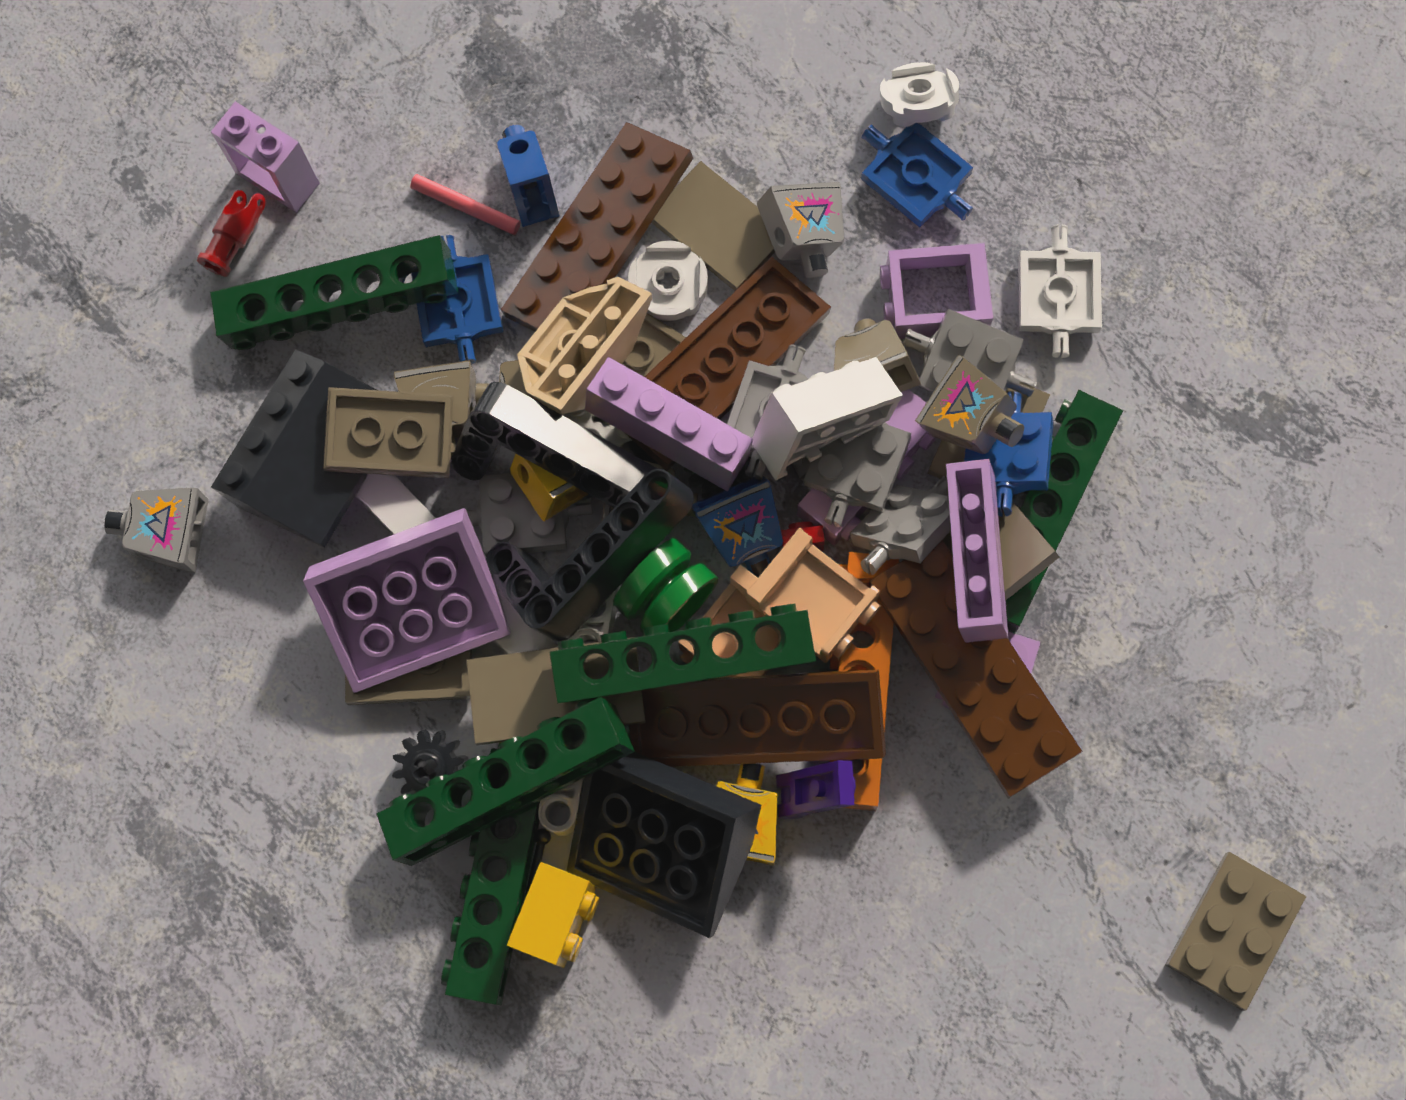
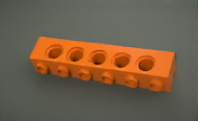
M849 552L847 564L839 565L868 588H871L869 586L871 579L899 563V559L886 560L876 573L871 575V572L868 574L861 567V561L869 554ZM877 600L876 603L880 605V608L866 626L859 622L849 634L851 636L856 631H866L872 636L873 644L868 648H858L852 643L839 659L832 655L830 658V670L858 671L879 669L885 732L894 623L880 601ZM882 758L861 759L863 764L862 770L853 774L856 783L854 793L855 805L843 808L876 811L879 803Z

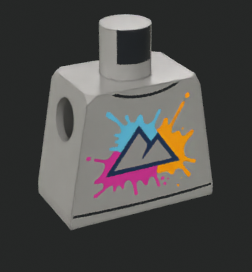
M840 182L771 186L757 201V207L777 257L781 260L801 259L806 278H816L827 274L828 267L825 257L830 256L844 241Z
M192 487L135 491L131 494L128 511H107L104 522L105 532L107 534L123 535L122 548L132 556L196 573L209 499L198 488Z

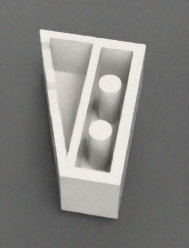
M876 357L860 363L859 361H852L839 370L827 374L820 372L811 376L807 381L792 386L784 384L776 388L769 396V401L752 437V445L774 479L778 480L787 475L786 467L805 456L812 462L822 456L819 449L839 438L846 444L889 421L903 395Z

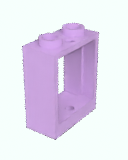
M236 101L211 131L237 175L296 213L320 184L298 141ZM259 128H266L264 133H257Z
M985 243L888 250L886 265H880L881 289H888L890 301L884 303L883 306L884 320L891 322L899 339L905 338L908 329L926 337H932L939 329L945 313L905 316L901 270L965 265L970 311H959L958 313L991 326L993 312Z

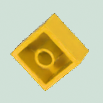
M540 862L507 946L561 968H565L567 961L574 963L583 943V938L578 935L584 920L589 922L592 920L600 897L594 894L596 887L586 879Z

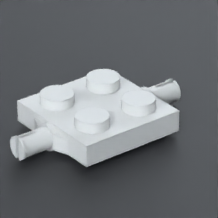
M1059 224L1051 227L1052 247L1042 251H1020L1018 256L1019 331L1052 334V356L1058 358L1060 353L1061 358H1066L1070 355V334L1099 333L1102 328L1101 252H1080L1068 248V226L1063 224L1060 231Z

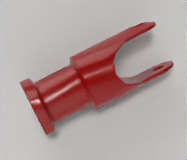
M237 190L233 193L212 229L214 236L205 252H200L197 257V262L201 266L219 276L228 277L231 270L229 266L238 249L245 247L265 208L266 201L262 194H254L246 206L247 196L245 192Z

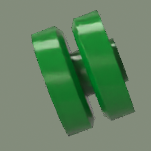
M671 538L652 551L629 575L618 590L613 600V606L628 620L643 616L640 625L642 633L643 628L668 624L669 632L679 631L686 624L685 621H689L711 595L718 583V577L704 564L699 563L688 567L691 552L677 539Z

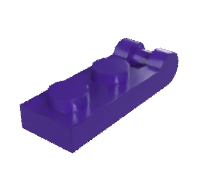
M837 760L776 775V788L781 790V804L777 805L778 819L803 818L805 815L855 805L854 793L856 783L853 777L852 761Z

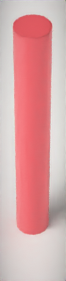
M415 174L412 178L411 189L512 235H516L520 228L521 221L418 174Z

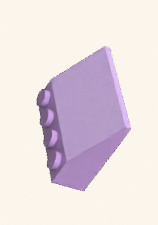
M465 508L309 566L303 580L354 693L505 637L511 633L480 542Z

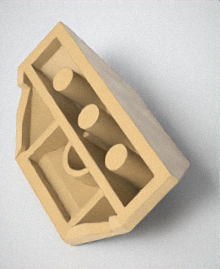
M615 277L607 280V284L589 287L563 297L517 354L526 395L560 414L585 409L586 389L606 359L610 357L622 364L632 352L650 306L652 293L620 277Z

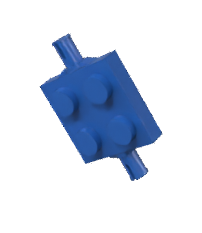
M914 123L906 127L902 132L889 139L873 125H870L864 131L861 138L866 140L878 152L875 159L862 172L861 180L920 228L936 211L943 209L945 206L962 221L966 219V216H969L973 207L956 193L958 188L972 174L973 167L920 123Z
M446 235L447 245L451 250L458 294L449 295L444 301L439 303L421 302L416 304L422 339L426 348L447 343L457 344L459 362L467 361L465 353L467 351L468 361L470 360L471 364L476 363L472 341L479 337L504 332L491 261L488 254L469 258L457 256L454 236ZM418 272L411 273L412 281L415 280Z
M1011 391L1007 394L1017 405L1016 411L1011 418L1024 425V432L1019 442L1015 446L1009 447L996 439L986 454L965 449L964 462L990 460L995 475L998 516L1003 517V510L1005 517L1012 514L1013 494L1027 490H1048L1054 423L1052 412L1022 413L1021 401L1023 396L1014 391V398Z

